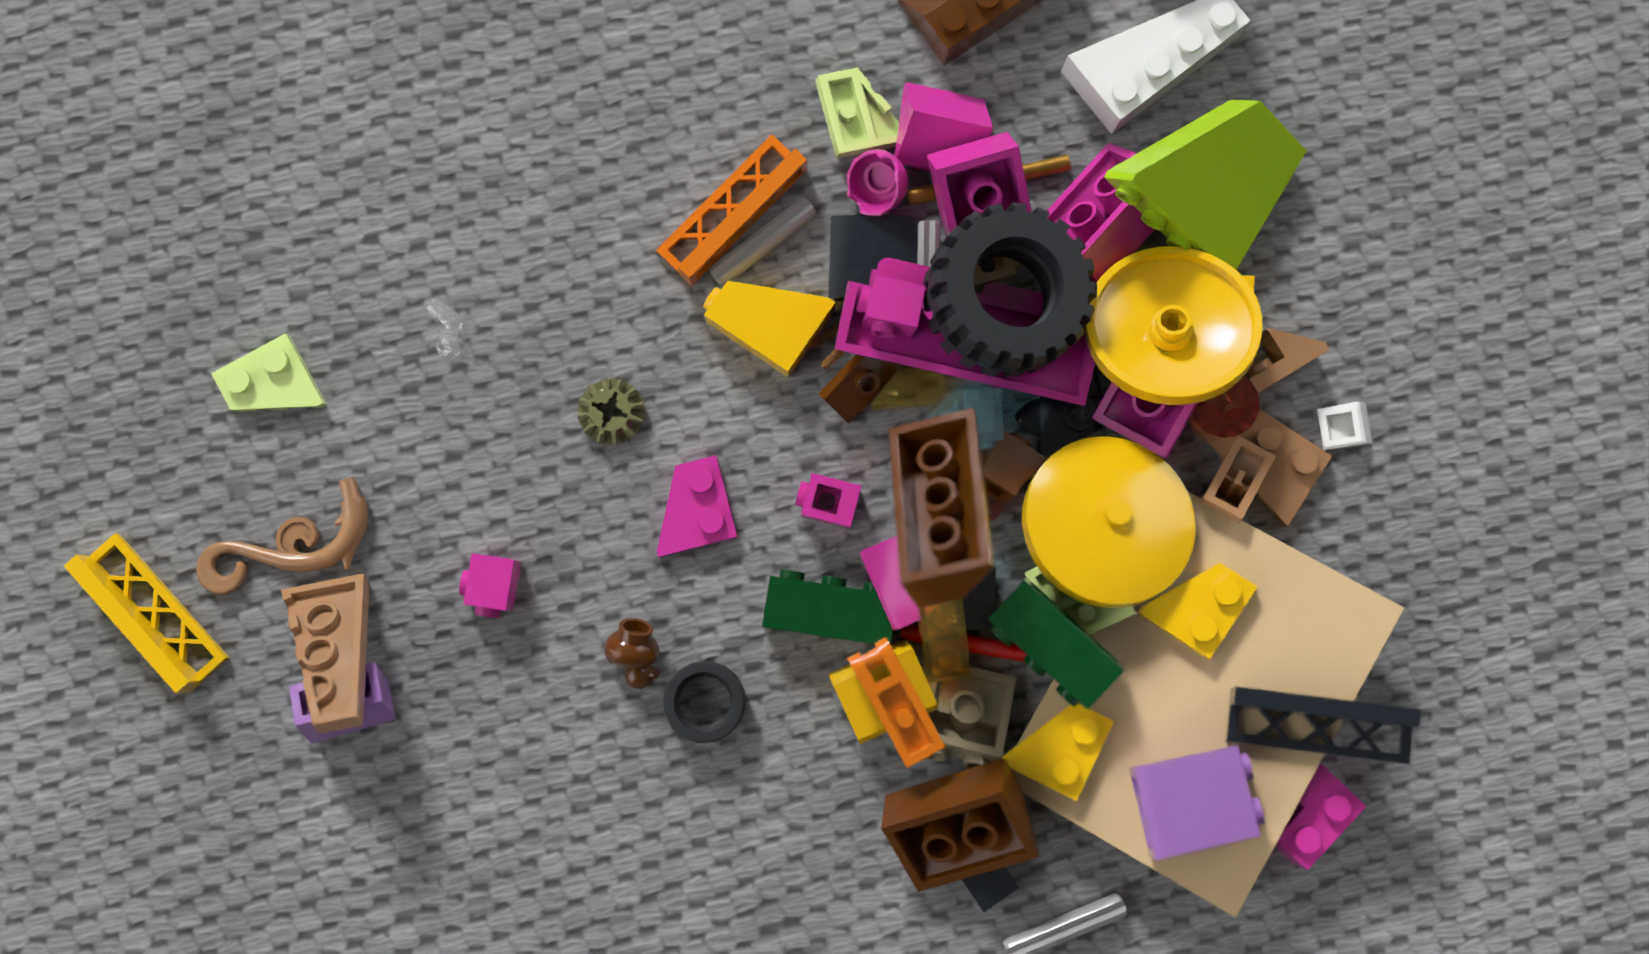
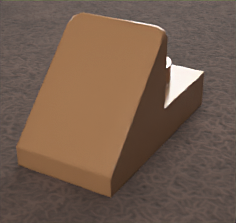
M1265 329L1262 331L1260 342L1274 364L1271 363L1269 358H1266L1247 371L1250 379L1240 384V387L1249 399L1330 349L1322 341L1274 329Z

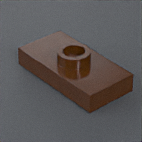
M855 354L818 395L849 424L904 365Z

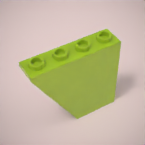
M1229 100L1109 169L1104 178L1116 189L1115 195L1121 201L1134 206L1142 213L1141 220L1146 225L1159 230L1167 237L1166 243L1168 246H1179L1187 251L1192 248L1206 252L1223 260L1237 270L1307 150L1261 101Z

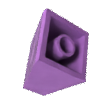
M1238 746L1129 767L1149 855L1153 859H1164L1260 836L1258 825L1265 824L1264 814L1259 798L1251 799L1247 781L1254 779L1253 770L1248 754H1240Z

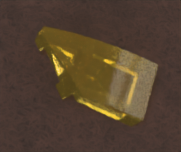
M911 366L898 368L887 385L871 403V411L910 409L947 404L945 375Z

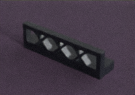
M1235 686L1230 689L1226 741L1410 764L1413 728H1420L1421 709ZM1239 707L1257 709L1269 725L1256 735L1237 733ZM1267 711L1281 712L1283 714L1273 720ZM1291 714L1302 715L1314 729L1301 741L1290 740L1278 726L1279 723ZM1312 716L1329 719L1319 726ZM1336 720L1348 721L1359 735L1346 747L1336 746L1323 731ZM1357 722L1374 725L1364 731ZM1383 725L1401 727L1399 754L1382 752L1369 736ZM1273 729L1281 739L1263 736ZM1319 735L1325 744L1311 743L1309 741ZM1364 741L1371 750L1355 747Z

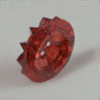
M1245 376L1232 388L1225 391L1227 401L1234 402V405H1241V407L1228 410L1223 421V416L1220 415V408L1208 404L1220 399L1222 394L1212 399L1198 402L1193 411V420L1200 425L1204 433L1212 434L1222 439L1238 436L1253 425L1259 412V397L1254 385Z

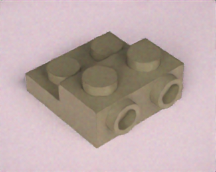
M934 657L930 666L928 684L939 708L928 713L940 735L945 748L926 759L942 762L949 756L963 760V766L966 769L1002 759L1017 678Z

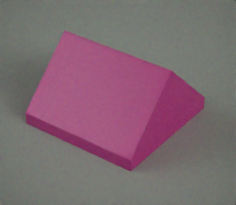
M906 82L903 88L894 156L902 162L904 167L930 172L927 154L990 137L993 126L985 100Z
M1111 382L1092 419L1167 459L1198 403L1186 405L1153 403L1135 397Z

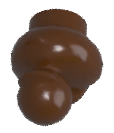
M628 618L622 620L619 623L618 630L608 636L604 645V653L610 664L615 663L626 667L624 674L629 686L635 689H643L651 684L653 678H657L660 675L659 670L652 666L659 656V645L652 636L653 627L651 624L641 619Z

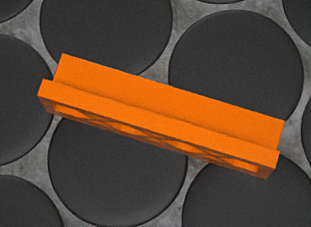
M771 134L684 221L656 252L693 286L807 171V159L796 148L790 152ZM771 149H774L784 160L769 175H760V160ZM755 166L756 175H746ZM738 182H756V188L740 204L731 203V189ZM727 194V204H717ZM709 211H727V217L711 233H703V217ZM698 223V233H688ZM680 240H698V246L682 262L669 252Z

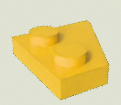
M1218 563L1145 604L1137 614L1205 659L1210 660L1258 586L1222 563Z
M1080 704L1076 707L1069 705L1002 758H1005L1011 769L1077 801L1114 721L1090 709L1087 710Z

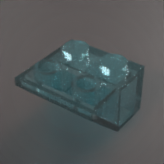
M990 384L950 386L919 421L974 408L977 412L980 449L993 448V441L1004 440L1002 388Z

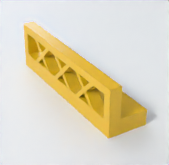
M119 533L113 534L90 556L76 554L64 565L65 569L176 694L192 692L229 659V656ZM116 547L126 557L125 576L110 575L99 563ZM134 568L142 575V577L133 576ZM115 580L124 581V590ZM133 581H146L154 589L152 607H138L132 600ZM161 598L170 608H161ZM143 611L152 612L151 620L143 613ZM160 612H172L181 619L180 638H166L159 631ZM189 630L197 639H188ZM171 643H180L179 652ZM188 643L203 644L214 657L198 672L187 662Z

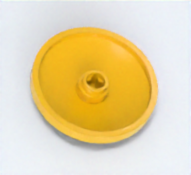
M1179 246L1154 247L1138 251L1124 257L1111 266L1097 282V297L1089 303L1093 305L1095 311L1091 321L1085 325L1086 342L1091 356L1098 368L1112 383L1135 397L1166 405H1186L1206 401L1232 388L1252 365L1262 336L1260 305L1255 293L1242 275L1232 266L1211 254L1192 248L1187 251Z
M1089 437L1072 442L1059 449L1044 462L1034 475L1025 494L1022 510L1024 538L1031 557L1039 570L1056 588L1066 595L1096 607H1130L1157 596L1180 576L1190 559L1195 541L1196 525L1193 505L1177 473L1153 451L1138 443L1122 438Z

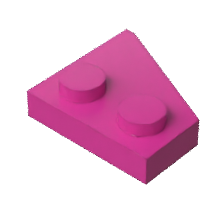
M714 455L676 465L657 547L658 557L661 558L737 538L717 456Z

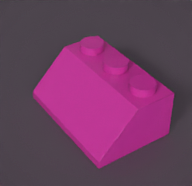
M1109 142L1047 210L1049 212L1047 219L1054 223L1062 219L1070 226L1066 231L1073 240L1077 237L1081 238L1086 246L1081 253L1085 260L1092 259L1095 272L1089 276V282L1096 283L1116 262L1133 254L1155 230L1141 220L1142 213L1134 206L1124 203L1115 195L1116 189L1104 178L1109 169L1137 154Z

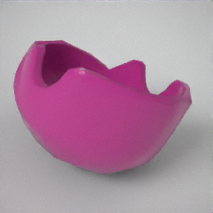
M886 150L866 151L853 160L848 170L847 186L849 190L847 191V196L860 207L861 214L865 216H882L898 207L908 192L909 179L907 171L902 162Z

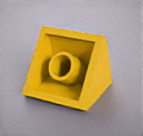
M906 639L891 644L927 713L938 709L937 701L913 648ZM850 663L828 673L859 743L863 744L886 733L884 725ZM885 663L869 671L875 682L890 674Z

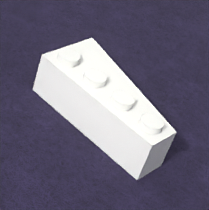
M1196 0L1068 55L1061 73L1107 130L1113 134L1238 39L1249 24L1250 19L1234 0Z

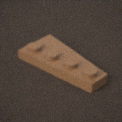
M1230 389L1212 399L1198 402L1187 422V425L1219 455L1218 458L1221 461L1224 460L1237 436L1276 455L1255 497L1268 507L1283 527L1290 524L1332 458L1330 454Z
M364 573L281 589L283 601L288 609L289 627L296 643L297 661L301 666L304 677L302 682L312 725L319 734L363 725L370 585Z

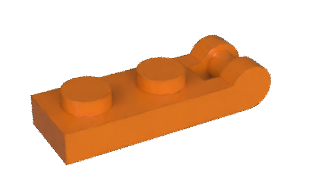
M885 637L874 643L876 648L863 655H860L858 652L847 659L906 768H909L945 748V745L894 650ZM885 663L890 674L875 682L869 671Z

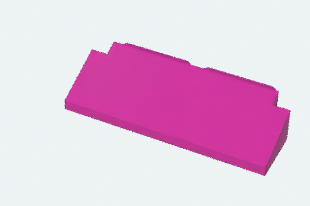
M883 258L878 263L877 270H871L869 285L874 275L923 285L925 273L930 267L894 258ZM848 281L835 344L836 350L1085 406L1095 366V361L1086 342V336L1082 335L1078 342L1072 345L1068 351L1044 368L1031 374L1026 371L1019 377L1006 378L1004 372H999L994 377L981 374L982 366L975 364L971 369H968L959 363L962 358L961 354L956 350L948 354L940 346L946 339L941 332L937 334L932 333L928 322L933 317L932 311H924L923 302L918 327L911 338L897 334L895 338H882L871 334V328L861 326L863 313L856 312L861 287H869V285ZM989 282L983 286L981 294L976 293L978 301L984 310L995 320L1005 325L1029 327L1035 324L1042 315L1043 295L1040 292L997 282ZM925 288L924 296H925L926 293L928 292V289H926V288Z

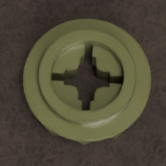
M604 378L592 385H588L587 390L579 399L577 418L583 431L598 443L605 445L624 443L634 437L643 424L645 407L642 397L632 385L622 379ZM617 394L616 407L628 416L627 418L622 416L612 417L604 428L605 415L594 406L595 404L599 406L602 404L609 405Z

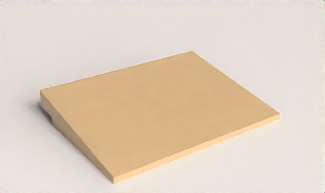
M1188 492L1193 505L1196 525L1195 541L1190 559L1180 576L1168 588L1152 599L1134 605L1136 613L1145 604L1218 563H1222L1258 586L1210 660L1205 659L1138 614L1091 635L1124 665V672L1089 708L1113 720L1114 723L1077 801L1013 769L1011 771L1023 793L1236 918L1325 754L1226 741L1230 689L1237 686L1354 701L1400 618L1404 607L1241 520L1238 523L1201 503V498ZM1055 679L1052 681L1018 744L1071 705L1057 692L1056 688L1060 684ZM1239 707L1237 733L1256 735L1269 725L1257 709ZM1267 711L1273 720L1283 714L1281 712ZM1291 714L1278 724L1287 737L1295 741H1301L1314 730L1302 715ZM1312 716L1319 726L1329 719ZM1336 720L1323 730L1331 741H1333L1343 720ZM1273 729L1263 736L1281 739ZM1319 735L1309 741L1311 743L1325 744ZM1231 746H1238L1240 754L1247 753L1254 777L1253 780L1247 781L1251 799L1259 798L1265 824L1258 825L1260 836L1164 859H1153L1149 855L1129 767Z

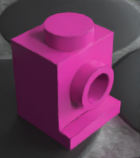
M812 473L809 483L801 481L795 505L803 507L801 517L850 530L861 485ZM823 494H830L834 497L835 505L831 509H823L819 505V498Z

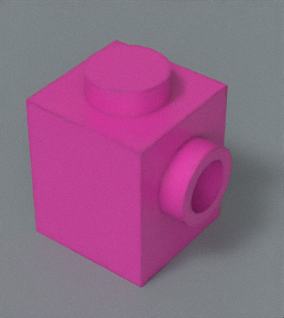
M874 275L869 287L862 286L856 312L863 313L861 326L871 328V334L882 338H895L896 334L911 338L918 327L926 286Z
M472 553L469 570H464L460 579L459 594L464 595L463 604L476 606L474 615L500 618L501 610L513 611L521 561Z

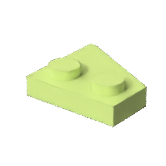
M858 68L817 76L815 82L836 159L863 154L869 150H883L896 147L899 122L890 112L892 107L881 95L872 90L870 82Z
M286 333L211 373L229 409L234 412L256 411L260 409L322 408L327 405L292 338Z

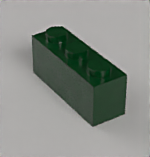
M780 569L779 577L770 576L762 627L874 644L886 637L889 643H891L893 628L873 583L864 582L863 590L846 587L847 579L822 576L821 583L804 581L805 573Z
M1027 577L1021 581L989 617V620L994 624L990 629L992 633L1008 647L1013 643L1020 647L1027 654L1023 658L1024 662L1041 677L1048 673L1060 684L1056 688L1057 692L1074 707L1081 703L1088 710L1124 672V665Z

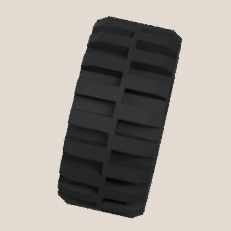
M1011 203L1005 211L1000 204L987 206L981 214L975 211L950 232L935 251L930 260L931 267L925 273L923 286H926L925 288L928 289V292L923 297L924 311H932L933 317L928 322L932 333L937 334L941 332L946 340L940 346L948 354L953 350L961 354L962 358L959 363L968 369H971L975 364L982 366L981 374L994 377L999 372H1004L1006 378L1019 377L1026 371L1031 374L1044 368L1078 342L1085 333L1083 327L1091 321L1095 308L1089 303L1097 297V283L1089 282V276L1095 272L1092 259L1085 260L1081 253L1086 248L1080 237L1073 240L1066 231L1070 226L1062 219H1059L1056 223L1047 219L1049 212L1039 207L1032 213L1026 212L1027 206L1025 204ZM989 257L1013 259L1023 264L1032 272L1040 285L1043 295L1042 315L1035 324L1029 327L1005 325L995 320L984 310L976 296L973 282L974 270L983 259Z

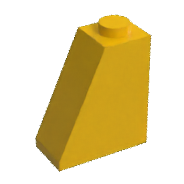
M727 281L722 289L715 287L712 290L703 308L707 310L704 314L706 323L789 378L835 311L836 302L829 297Z

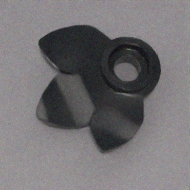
M1039 396L1040 398L1025 404L1015 414V420L1023 429L1032 434L1042 436L1040 451L1042 455L1051 456L1062 447L1077 441L1078 437L1091 433L1098 425V422L1092 419L1098 406L1088 396L1085 406ZM1073 409H1081L1085 413L1083 423H1075L1071 419L1070 414Z

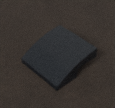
M904 215L831 216L829 298L835 301H843L848 281L869 285L871 270H877L878 263L883 258H894L917 264L918 224L920 218Z

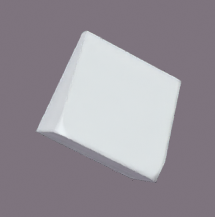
M1364 402L1317 409L1324 450L1372 444L1367 408Z

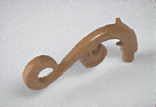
M351 477L339 481L344 501L340 502L342 514L335 521V525H341V529L337 537L326 547L309 553L298 551L297 544L301 539L305 541L307 547H314L319 538V531L317 525L310 519L294 517L286 520L278 528L276 534L278 551L236 541L219 542L207 546L197 561V577L200 584L207 591L220 595H227L239 589L247 576V565L239 561L231 575L226 577L220 575L216 569V561L225 553L242 555L285 571H318L331 567L341 560L344 569H350L352 558L365 534L368 522L365 496H360L356 478Z

